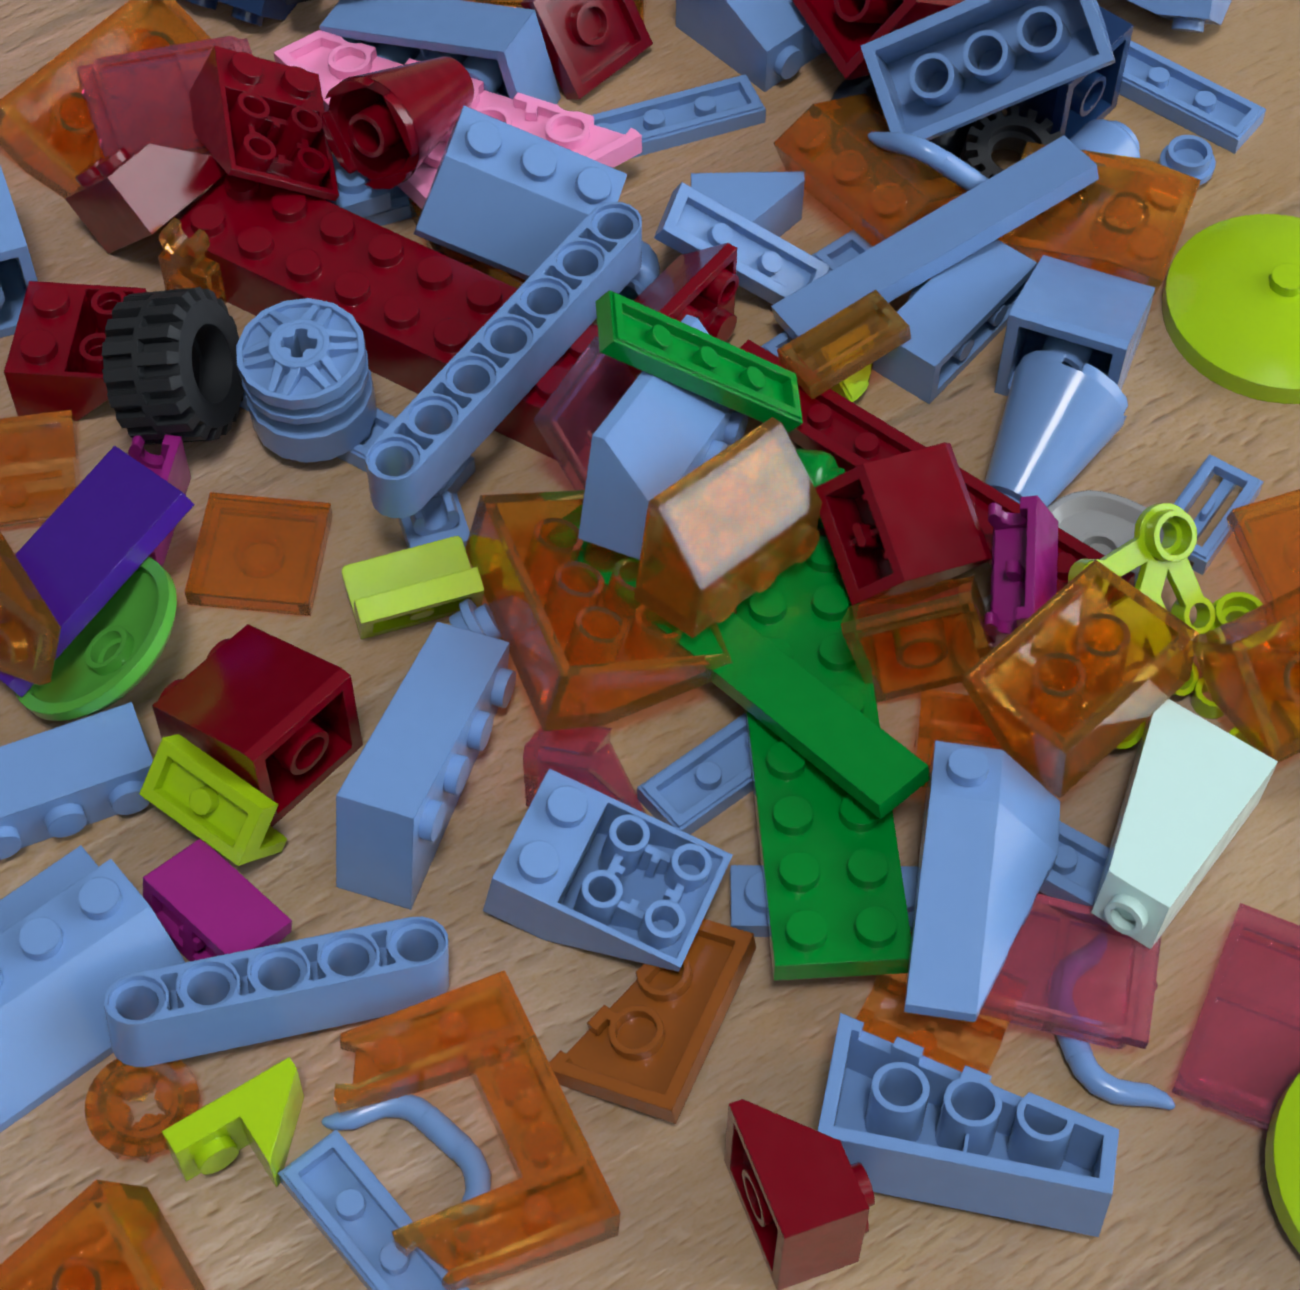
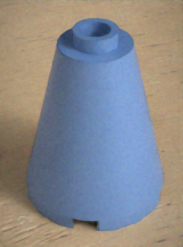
M1034 351L1024 355L1017 366L985 478L986 484L1019 504L1020 497L1038 495L1046 507H1048L1122 428L1127 415L1124 416L1128 407L1127 398L1113 380L1098 368L1086 362L1081 371L1062 364L1067 355L1060 352Z

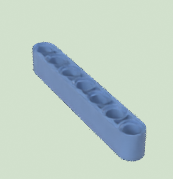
M608 202L595 208L375 439L366 452L365 463L371 502L381 515L390 518H405L421 510L597 318L595 301L609 290L619 294L637 275L642 265V217L638 210L623 202Z

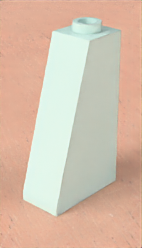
M1162 695L1153 708L1137 749L1091 913L1110 924L1116 931L1128 935L1147 948L1152 949L1258 805L1278 761Z

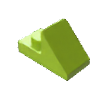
M288 1057L162 1131L172 1159L186 1182L200 1173L209 1175L222 1170L235 1160L239 1150L250 1145L275 1187L280 1184L278 1173L285 1168L304 1100L297 1068L291 1058Z

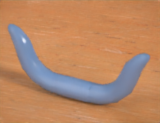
M871 132L868 134L869 141L885 151L903 154L928 165L965 191H969L988 180L987 177L969 164L924 138L900 132Z
M1098 935L1085 947L1059 962L1047 982L1046 1006L1066 1062L1069 1064L1074 1077L1091 1094L1111 1104L1172 1110L1175 1108V1103L1166 1092L1148 1083L1133 1082L1112 1076L1097 1063L1077 1011L1074 1008L1072 991L1076 981L1097 966L1106 951L1105 935Z
M403 1091L379 1092L322 1119L321 1123L323 1126L337 1131L356 1130L383 1118H400L416 1126L418 1130L453 1160L462 1171L465 1192L454 1218L453 1240L460 1253H465L468 1250L475 1228L491 1197V1171L483 1152L468 1135L437 1107H434L422 1097Z

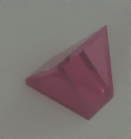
M548 717L524 746L523 770L527 807L530 806L550 768L645 813L610 742L612 728Z

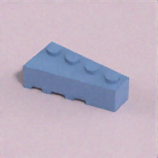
M340 0L319 26L320 30L341 36L347 42L363 43L376 47L378 57L405 65L409 58L424 61L442 56L451 57L465 67L471 78L483 81L484 90L511 99L517 93L557 104L561 99L536 12L532 9L463 0Z
M441 622L436 623L336 795V887L403 908L412 909L477 756L488 743L496 712L499 707H507L513 694L516 672L508 669L510 642Z
M840 1013L818 1131L841 1141L850 1164L860 1162L863 1165L870 1179L873 1192L1099 1237L1113 1195L1119 1129L1031 1092L1024 1097H1020L994 1086L990 1082L991 1075L966 1065L962 1072L923 1056L924 1048L900 1037H896L894 1043L863 1031L864 1022Z

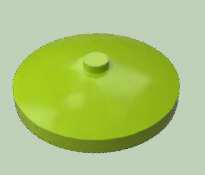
M1254 214L1234 217L1215 223L1195 234L1182 246L1174 257L1166 278L1162 295L1163 320L1177 350L1189 364L1209 380L1225 389L1252 399L1281 404H1300L1299 217L1279 214Z

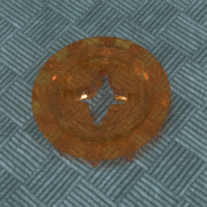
M115 1059L106 1065L91 1083L85 1101V1118L96 1143L99 1142L117 1159L121 1156L137 1157L147 1163L152 1155L169 1150L162 1131L199 1109V1103L202 1101L193 1073L181 1060L148 1067H133L122 1063L119 1059ZM156 1088L154 1099L158 1108L165 1115L158 1113L156 1116L146 1113L140 1122H135L132 1127L134 1116L130 1107L123 1100L127 1102L131 1100L143 1102L149 1093L153 1094Z

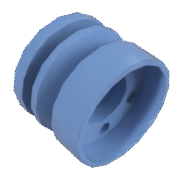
M312 298L286 300L262 310L244 327L236 345L237 368L242 378L243 390L247 395V405L253 428L265 447L280 457L304 463L327 461L353 450L369 434L377 416L376 398L371 371L368 366L364 334L352 314L332 302Z

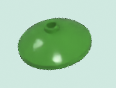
M148 557L22 697L16 694L19 701L40 718L64 721L99 712L129 693L155 665L170 638L177 606L176 588L170 574L157 561Z

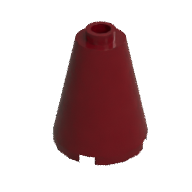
M442 56L352 76L342 80L328 91L325 98H330L329 110L322 114V127L328 146L341 167L349 174L357 170L370 180L365 185L373 189L394 188L398 184L407 181L456 123L463 106H470L474 98V86L470 74L457 60Z

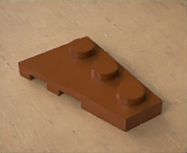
M703 919L679 972L643 964L636 971L637 980L610 1008L603 1005L587 1022L589 1030L567 1053L560 1050L544 1067L548 1081L676 1124L757 948L754 934Z

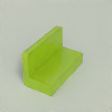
M459 536L348 564L342 568V578L361 640L453 615L460 611L459 603L468 598L477 607L481 606L483 601L484 587L478 567H470L462 538Z
M180 734L162 738L139 795L237 866L282 852L287 838L270 826L278 807L276 802Z

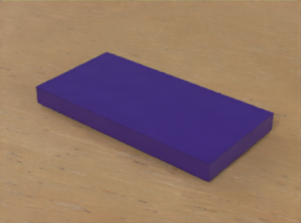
M114 445L0 571V680L20 697L25 695L195 504L182 491Z

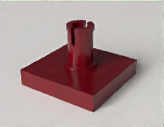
M523 0L521 2L522 8L532 9L536 12L553 72L567 100L581 99L653 44L633 0Z

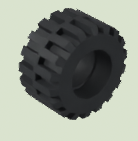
M196 287L129 294L123 297V302H117L112 309V319L107 320L105 327L106 338L105 342L102 343L104 367L102 372L108 391L107 397L111 408L115 409L116 419L120 426L127 428L128 435L131 438L141 436L146 445L162 444L165 435L182 436L183 443L212 441L220 439L221 435H227L232 429V422H236L239 416L240 402L243 401L244 390L242 378L237 368L236 345L239 340L237 326L233 317L229 316L227 306L222 299H217L215 293L209 289Z

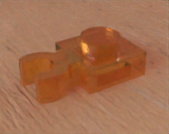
M174 217L159 234V241L164 250L158 256L165 290L201 287L202 289L213 291L216 298H221L226 304L227 300L220 265L205 257L204 252L210 246L205 231L198 229L191 238H188L182 230L180 220Z

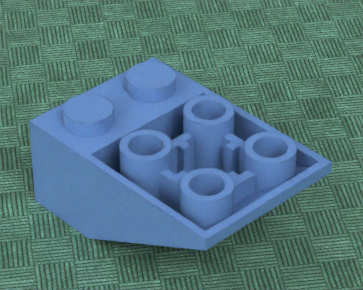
M549 768L492 877L483 911L546 941L679 972L733 855Z

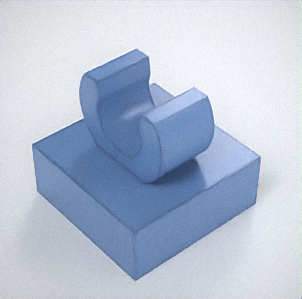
M442 492L440 497L430 499L414 515L399 518L407 548L459 536L462 538L467 556L474 554L473 540L457 493Z

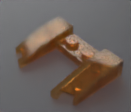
M505 970L341 1033L340 1048L354 1052L355 1063L352 1084L335 1083L334 1100L339 1113L418 1093L472 1076L518 1176V1180L391 1231L392 1240L396 1248L405 1256L409 1255L414 1249L419 1248L448 1272L442 1278V1286L447 1290H457L518 1273L618 1236L620 1210Z

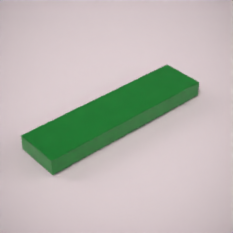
M611 290L595 301L600 353L786 433H790L803 423L796 373Z

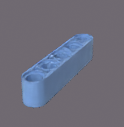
M423 916L408 917L131 973L120 977L112 983L104 995V1009L112 1051L115 1057L126 1065L148 1067L427 1008L437 1004L444 998L449 988L448 934L444 927L434 919Z

